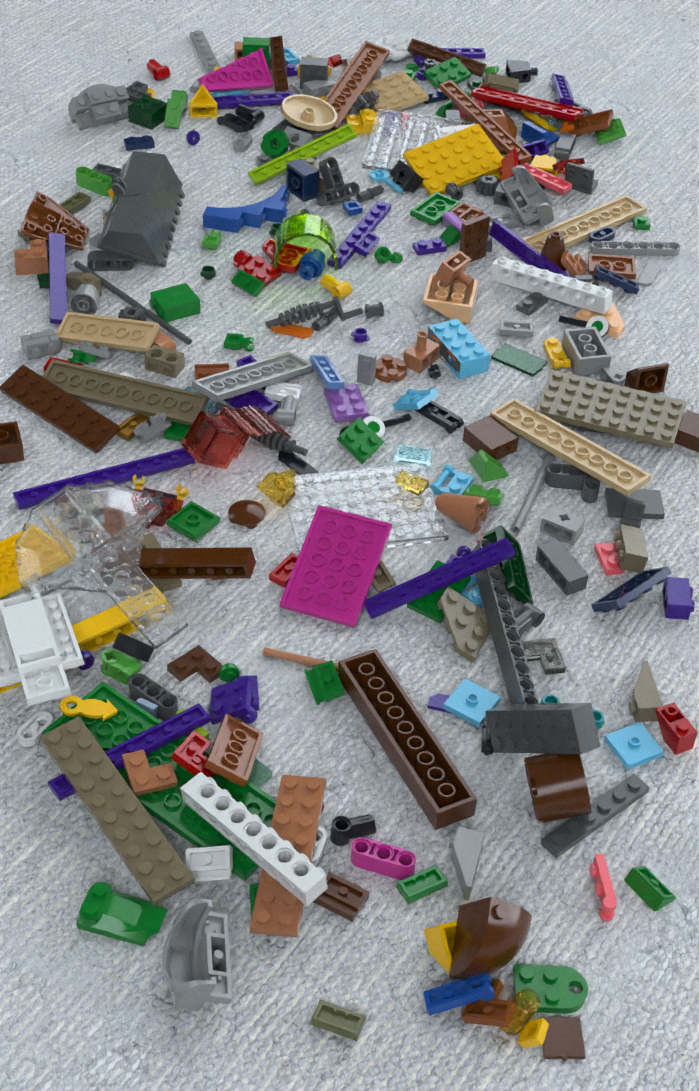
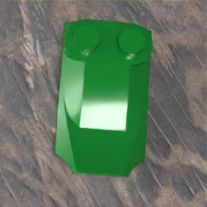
M98 882L90 887L80 907L76 924L77 929L145 946L147 939L159 932L168 909L160 904L154 906L151 901L114 891L109 884Z

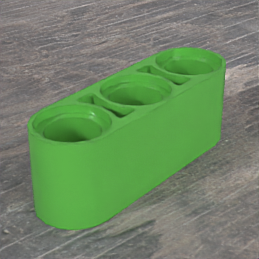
M78 167L76 169V184L102 196H110L107 191L112 189L113 181L111 177L87 167Z

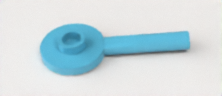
M249 90L227 91L224 93L213 92L211 96L248 94Z
M375 169L369 173L371 180L385 182L398 193L403 192L399 185L389 179L390 174L388 171Z

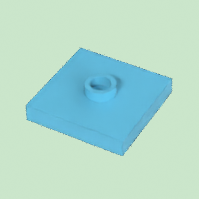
M465 678L446 700L443 709L480 727L487 718L485 711L495 708L501 701V696Z
M641 722L609 733L604 737V741L627 770L662 757L664 754V750Z

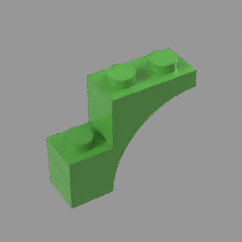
M172 90L171 99L167 98L165 128L179 129L182 112L187 110L189 96L186 91Z

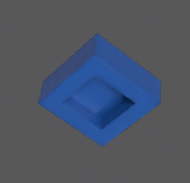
M357 200L343 203V209L348 215H356L363 211V207Z

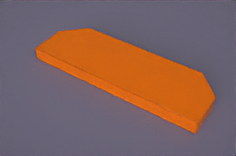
M279 324L270 327L272 332L303 339L311 337L314 333V329L294 324H287L284 327Z

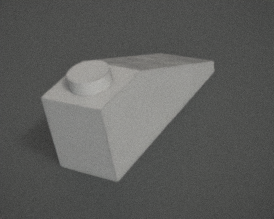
M458 826L456 835H451L449 848L453 849L452 861L464 900L469 901L485 832Z

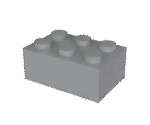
M596 327L564 330L562 347L567 358L570 359L571 366L576 375L599 374L601 368L610 366L612 356Z

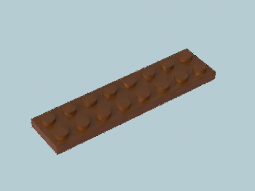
M25 365L17 369L0 386V391L95 454L121 430L119 425Z

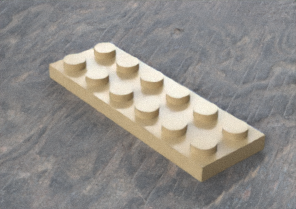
M66 312L56 334L59 341L80 344V342L88 340L94 342V346L104 345L116 349L148 352L160 326L156 322Z

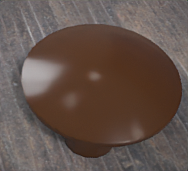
M253 500L237 501L228 510L231 523L243 525L249 529L256 528L257 524L266 515L264 506Z

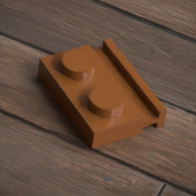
M229 363L195 364V379L198 380L229 370Z

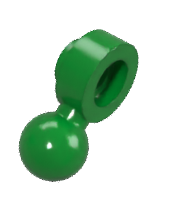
M379 247L374 254L375 259L383 264L387 263L388 260H391L394 264H399L403 260L401 253L394 252L391 254L390 250L386 247Z

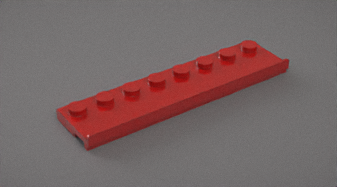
M483 85L472 90L470 96L474 97L475 100H487L488 103L492 104L500 103L501 106H512L517 110L525 109L530 113L538 112L543 116L551 115L556 119L564 118L568 122H573L584 114L583 108Z

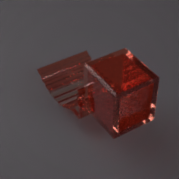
M243 406L236 409L225 407L219 415L201 410L181 445L198 463L227 469L233 458L237 459L239 453L243 451L251 435L259 437L263 434H269V432H281L287 436L289 435L261 408L256 406Z

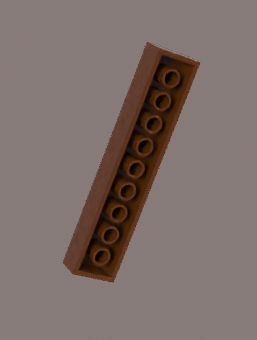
M377 649L340 660L338 676L341 684L434 829L437 830L474 816L477 802L476 796Z

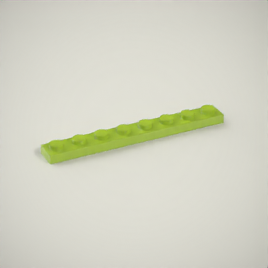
M349 123L249 171L248 175L254 185L257 186L286 172L287 163L299 158L303 160L315 158L356 138L357 133Z

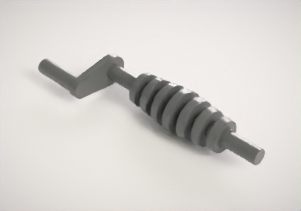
M333 296V300L325 303L317 301L315 305L313 302L309 303V306L307 304L297 305L296 309L293 307L290 309V312L286 310L284 314L280 313L278 318L265 322L267 328L279 324L282 327L287 326V324L293 325V322L299 324V320L301 323H304L306 320H311L312 317H317V313L321 315L325 309L334 306L341 321H345L346 319L363 314V309L358 308L344 313L338 297Z
M220 402L216 403V409L232 415L235 431L240 432L244 430L249 432L253 439H256L268 448L289 454L294 451L303 456L307 455V449L296 445L294 439L279 430L258 424L254 426L245 423L239 409H234Z

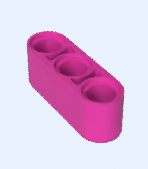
M363 837L356 838L351 846V863L358 868L399 880L414 875L416 856L409 850Z

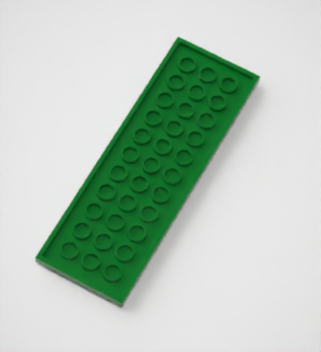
M101 682L82 700L97 699L107 703L108 699L118 710L116 715L102 722V718L95 719L82 715L66 716L63 714L46 728L42 734L44 735L79 716L103 751L106 752L162 722L106 683ZM182 736L148 754L146 758L150 768L172 763L178 784L176 787L136 796L146 811L197 848L232 846V873L246 881L259 865L183 802L180 788L195 777V775L172 760L171 756L186 738ZM205 752L203 755L208 758L209 754ZM125 767L119 769L118 772L131 788ZM215 774L212 777L217 786L222 790L226 789L235 801L242 802L252 815H258L263 824L268 828L271 827L276 799L249 781L242 787L219 774Z

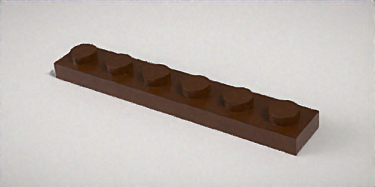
M282 36L269 37L275 92L289 90Z
M413 38L407 50L428 59H434L440 63L456 57L472 74L480 77L483 76L484 68L487 66V64Z

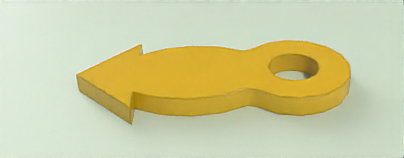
M67 696L60 702V710L66 716L82 715L87 718H102L103 722L118 713V710L108 699L107 703L97 699L82 700L78 696ZM70 703H74L77 705L73 709L67 707V705Z

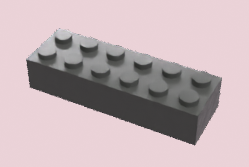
M591 703L504 704L485 711L494 753L583 754L601 747Z

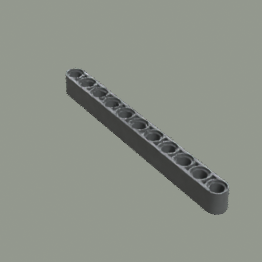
M482 539L472 552L492 543L489 540ZM497 563L475 573L508 698L510 704H539L500 564Z

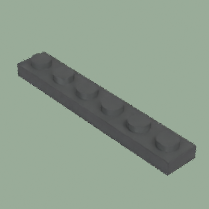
M632 774L591 803V814L571 817L543 837L541 845L557 859L647 794L650 787L635 774Z

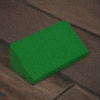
M646 866L632 868L624 880L653 911L660 910L676 898Z

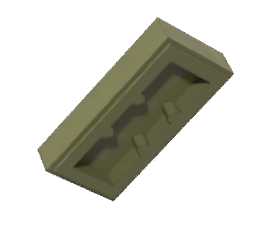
M319 1000L311 1018V1025L357 1041L365 1024L366 1016Z

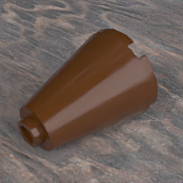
M553 231L548 234L541 254L566 272L567 269L561 264V257L565 251L564 237L560 232Z

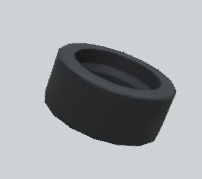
M120 632L113 644V648L145 662L149 661L154 650L153 646Z

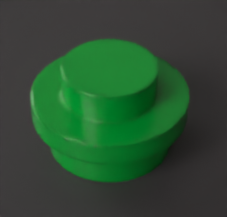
M233 663L222 665L219 671V678L224 682L234 681L236 676L240 675L239 669Z

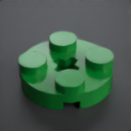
M276 129L266 132L260 144L264 154L271 156L272 159L282 156L290 148L289 138L286 133Z

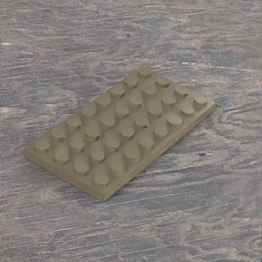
M551 370L535 411L555 421L673 449L687 401Z

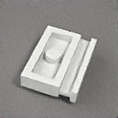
M277 382L266 386L264 396L273 401H282L287 395H293L297 399L298 405L302 386Z
M226 845L186 849V867L194 876L195 883L233 881V847Z

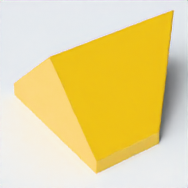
M203 84L189 103L190 118L218 117L217 102Z

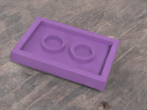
M358 384L344 385V389L336 391L324 387V395L334 422L354 421L358 417L363 420L369 416V411Z

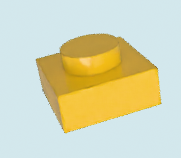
M544 1018L525 1021L518 1043L523 1048L543 1045L549 1023Z

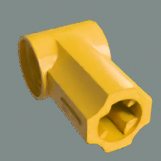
M325 274L321 279L320 285L331 291L332 296H337L339 300L352 293V286L348 281L340 282L329 274Z

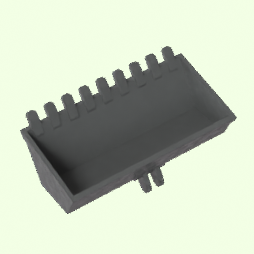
M133 151L127 162L124 163L120 176L114 178V183L111 186L114 195L98 242V248L166 267L164 258L169 256L166 249H171L169 242L173 240L171 232L176 230L174 224L178 223L176 215H180L178 207H182L181 199L185 198V194L181 189L183 184L165 154Z

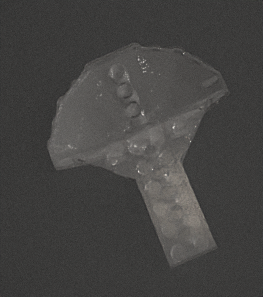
M111 480L97 484L88 482L86 485L79 486L70 484L31 509L28 521L24 524L23 531L15 542L18 582L31 599L36 598L39 594L43 596L57 589L107 593L155 649L188 627V622L139 568L145 528L162 511V506L149 492H140L127 485L125 487L117 485Z

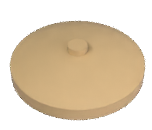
M303 94L291 95L286 97L281 105V113L284 118L303 129L313 131L328 130L335 125L337 120V112L333 106L314 96Z

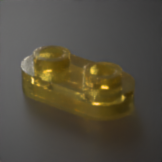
M527 988L519 991L512 1000L517 1009L508 1028L500 1027L509 1036L519 1034L540 1006L539 996L531 989Z

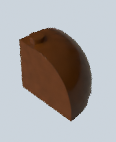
M494 897L460 905L449 977L464 979L482 973L492 974L506 966L518 954L525 943L531 926V914L517 905Z

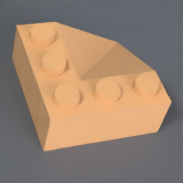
M430 273L423 303L450 319H458L461 323H470L476 299L478 280H475L470 287H467L459 279L447 286L435 277L436 274Z

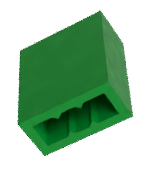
M187 283L150 292L151 299H149L151 309H154L157 316L166 322L200 313V299Z

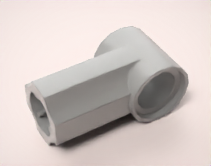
M287 395L282 399L281 406L277 410L276 424L294 426L297 399L293 395Z

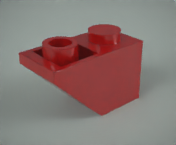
M673 702L657 708L655 712L663 740L672 752L677 755L693 749L697 731Z

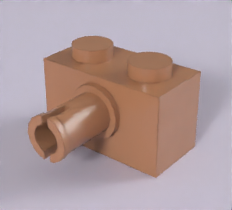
M458 250L441 263L435 277L447 286L459 279L467 287H470L475 279L465 272L471 258Z
M426 331L417 332V342L409 349H406L403 354L407 368L417 373H421L430 364L438 360L440 356L441 345L428 339Z

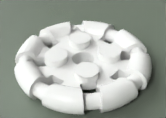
M391 34L384 36L383 39H378L374 44L390 50L389 56L385 61H398L413 54L407 50L412 38H415L408 34Z

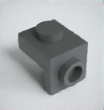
M627 498L622 515V524L640 528L646 502Z

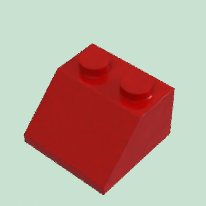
M516 148L512 149L501 160L502 166L499 167V172L502 178H500V182L513 176L512 167L521 166Z

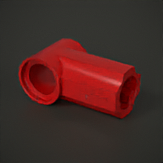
M155 59L149 60L147 69L153 73L156 81L170 77V70L167 65L162 66Z

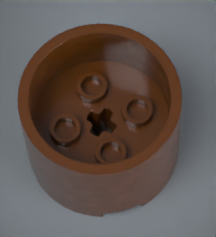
M546 753L524 758L528 785L538 824L591 814L589 791L580 754Z

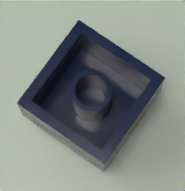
M302 158L287 163L286 186H288V191L303 202L317 198L319 170Z

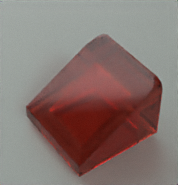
M339 54L328 57V65L331 67L343 64Z

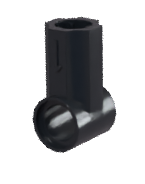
M239 104L235 110V115L252 122L253 125L259 123L265 117L264 112L260 108L254 110Z
M368 814L350 819L346 816L335 817L331 825V842L337 846H344L349 843L350 839L375 834L376 826L373 815Z

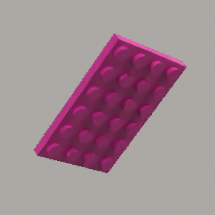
M318 505L280 601V608L355 628L391 533L392 524Z

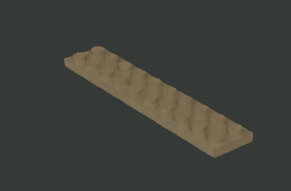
M55 359L51 360L42 376L77 399L134 413L137 412L151 417L164 412L168 421L196 427L209 401V397L197 392Z
M79 716L40 736V741L70 785H72L76 794L154 906L195 883L194 876Z

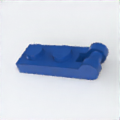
M482 973L423 991L429 1016L479 1000H492L495 997V993L491 986V976L488 973Z

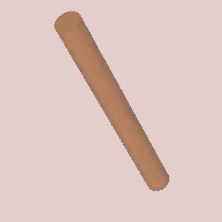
M266 647L263 650L264 656L310 666H317L328 662ZM334 663L336 671L338 672L339 663Z

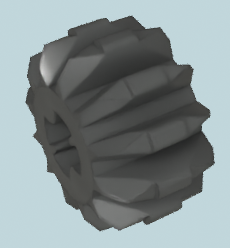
M492 174L481 175L476 181V191L480 195L495 196V190L498 184H500V179L497 176H492Z
M125 307V309H121L120 313H118V318L146 321L144 309L139 307Z

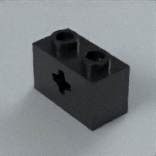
M400 159L389 173L393 177L392 180L398 185L401 183L400 187L406 192L409 190L414 193L424 180V178Z

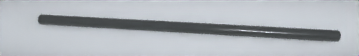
M79 261L74 262L76 268L82 272L94 274L101 279L102 286L133 307L144 309V313L148 318L159 323L161 327L187 345L192 343V339L88 267Z

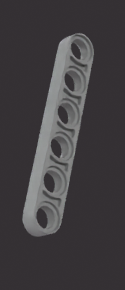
M593 241L590 252L602 255L677 256L680 251V244L676 242Z

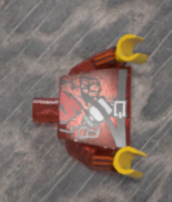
M136 474L133 476V482L136 486L133 489L131 503L134 513L137 514V520L145 529H149L151 525L164 526L168 518L181 510L184 503L182 501L183 498L189 495L187 487L181 492V484L176 487L178 497L174 494L145 487L141 490V487L145 484L143 475L140 482H136Z

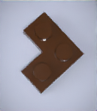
M198 645L169 663L167 671L180 682L197 672L211 683L219 678L222 664Z

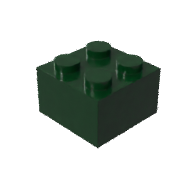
M144 95L128 106L129 122L152 130L165 121L167 103Z

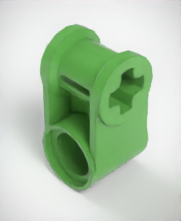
M106 649L101 654L103 662L101 665L102 674L114 678L123 684L128 685L129 677L132 674L139 673L142 668L137 659L124 655L115 649Z

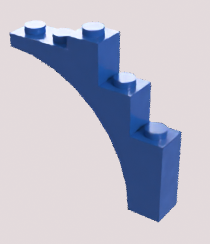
M282 185L271 197L247 206L232 208L207 206L203 213V228L239 233L240 229L244 226L260 228L265 221L282 223L288 214V209H286V201L289 200L290 196L288 186Z

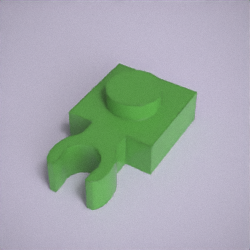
M212 229L211 235L206 234L202 240V247L217 250L221 243V230L215 233L214 229Z

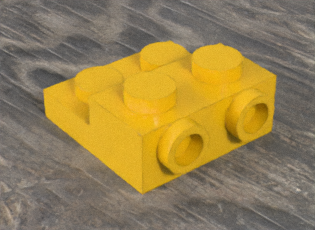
M373 109L359 110V115L351 114L345 119L346 125L350 123L357 134H377V128L380 127L377 112H374Z

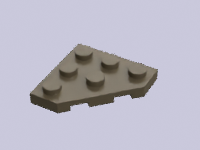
M448 586L437 604L444 613V623L448 634L452 635L454 641L452 645L455 652L472 663L491 632L487 616L483 609Z

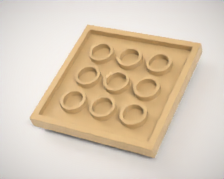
M398 71L384 78L373 80L363 92L364 94L367 91L376 90L380 97L372 108L379 117H383L384 112H397L429 100V95L404 71Z

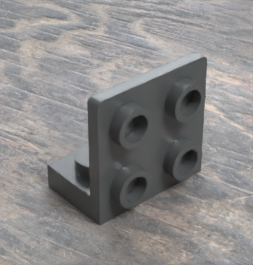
M567 162L565 181L573 184V190L591 195L598 185V180L594 179V169Z

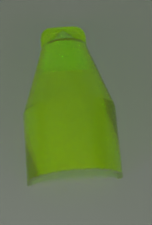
M302 209L291 214L278 227L273 242L274 267H277L280 250L287 242L296 237L311 236L319 238L329 246L333 252L334 270H338L335 233L328 222L312 211Z

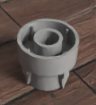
M82 284L72 294L69 302L72 312L94 315L99 306V290L90 284Z

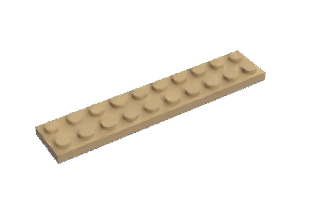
M624 195L522 240L541 253L548 234L558 231L563 235L564 245L567 248L588 239L590 233L605 226L613 228L633 219V217L645 214L647 207L628 195Z
M515 398L490 412V415L498 419L510 430L627 497L651 481L652 475L542 413L535 411Z

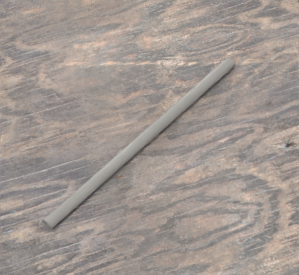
M562 422L561 425L569 428L571 424ZM549 451L512 525L511 530L514 533L520 532L546 478L547 467L553 463L556 455Z

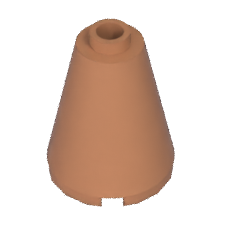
M442 493L437 496L435 506H437L439 512L475 534L482 528L479 526L480 522H485L489 510V502H487L489 499L480 496Z

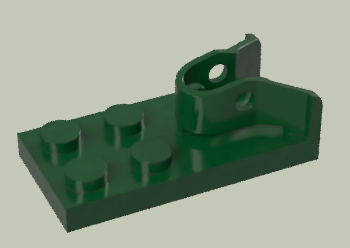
M502 525L484 533L483 538L491 543L506 537L509 539L516 555L499 563L501 571L506 578V589L509 593L512 592L519 602L534 604L520 543Z

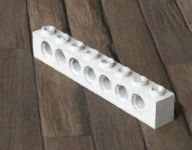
M499 256L492 263L491 280L532 293L539 292L548 298L603 315L612 307L613 291L605 287L579 281L576 278H569L546 269L536 268L533 265H526L506 257Z
M200 772L180 788L184 803L303 904L308 906L328 889L327 875L321 867H315L305 854L298 853L288 840L281 839L272 827L268 828L263 824L258 815H252L242 802L235 801L226 789L222 790L217 786L213 778L206 777Z

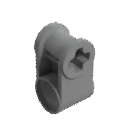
M618 365L604 367L599 371L600 379L603 382L623 386L626 380V375Z

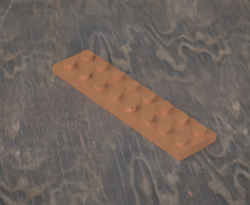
M282 775L271 827L281 839L288 840L298 853L305 854L312 863L326 789V778ZM263 869L250 923V933L298 937L304 904Z

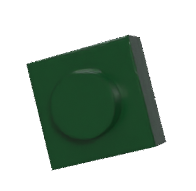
M49 273L37 274L39 288L48 289Z

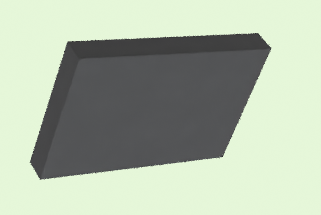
M605 488L608 517L622 518L627 498L646 502L642 519H664L665 513L660 490L638 489L627 497L613 488Z

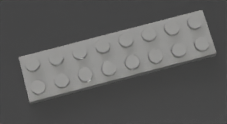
M286 352L194 380L192 388L200 394L211 398L212 401L220 402L221 400L233 398L234 396L270 386L286 379L304 375L313 371V364L291 352Z

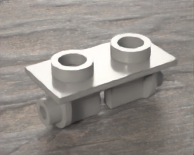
M164 412L158 413L149 419L152 425L149 426L145 421L135 427L133 432L141 444L150 441L154 436L165 432L172 426Z

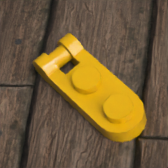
M555 337L547 338L544 341L543 348L552 369H559V367H564V369L570 368V359L567 358L560 341Z

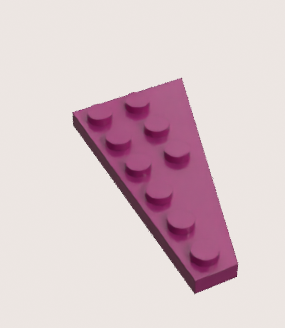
M262 48L198 80L200 86L203 84L208 92L262 89L274 86Z

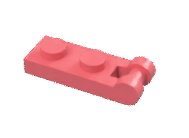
M595 854L593 864H590L589 870L591 878L595 879V895L600 898L602 906L600 918L604 921H611L614 917L617 900L604 854Z

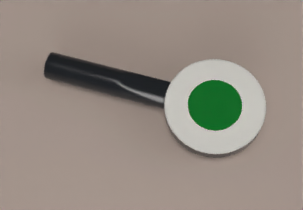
M565 316L559 317V322L584 328L596 327L601 337H604L609 331V323L602 316H594L588 322Z
M406 414L386 421H382L375 416H368L363 422L381 438L385 433V428L410 421L411 416Z

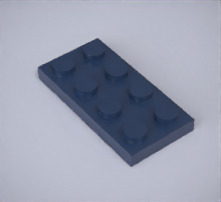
M669 567L644 570L643 574L638 573L591 604L593 611H603V613H606L612 609L616 611L624 609L626 603L639 599L641 593H647L653 589V585L664 582L666 580L665 577L671 574Z

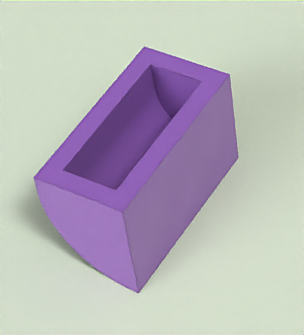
M451 211L442 214L444 227L447 228L451 225L459 231L461 238V228L464 221Z

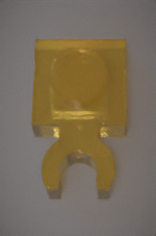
M404 470L400 471V476H395V483L404 485L403 489L417 496L421 495L429 487V480L416 474L410 476Z

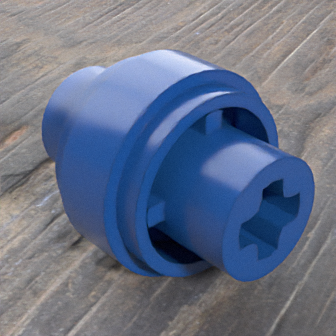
M314 249L305 253L300 259L299 274L303 279L311 280L322 274L325 269V255L321 250Z

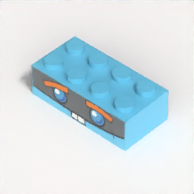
M451 319L428 326L427 338L441 345L439 357L458 379L489 370L490 354L458 319Z

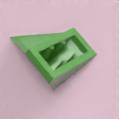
M481 449L469 459V462L483 482L505 478L509 475L500 462Z

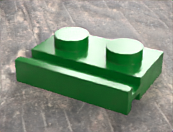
M332 660L314 666L312 670H304L317 705L324 700L327 702L345 695Z

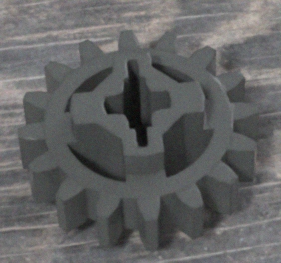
M367 91L358 97L355 104L352 105V110L355 114H359V110L372 109L380 97L377 91Z

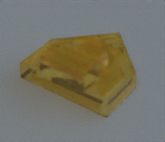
M290 469L281 473H268L256 487L277 506L284 508L296 495V472L294 469Z

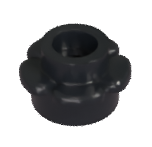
M430 364V368H428L430 378L434 377L437 380L438 377H441L438 364Z

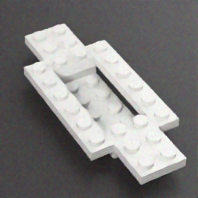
M34 582L0 599V687L11 686L21 682L28 706L38 705L45 701L71 695L64 670L82 666L84 661L60 592L40 597Z

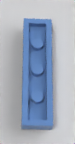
M310 355V363L313 364V368L326 388L332 391L344 389L345 382L329 358L321 355Z

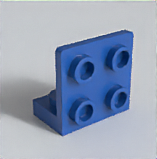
M527 120L522 123L521 138L527 142L532 143L545 139L547 145H550L560 138V136Z

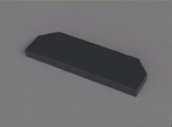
M279 451L278 460L300 477L313 478L319 474L318 470L293 452L289 454Z

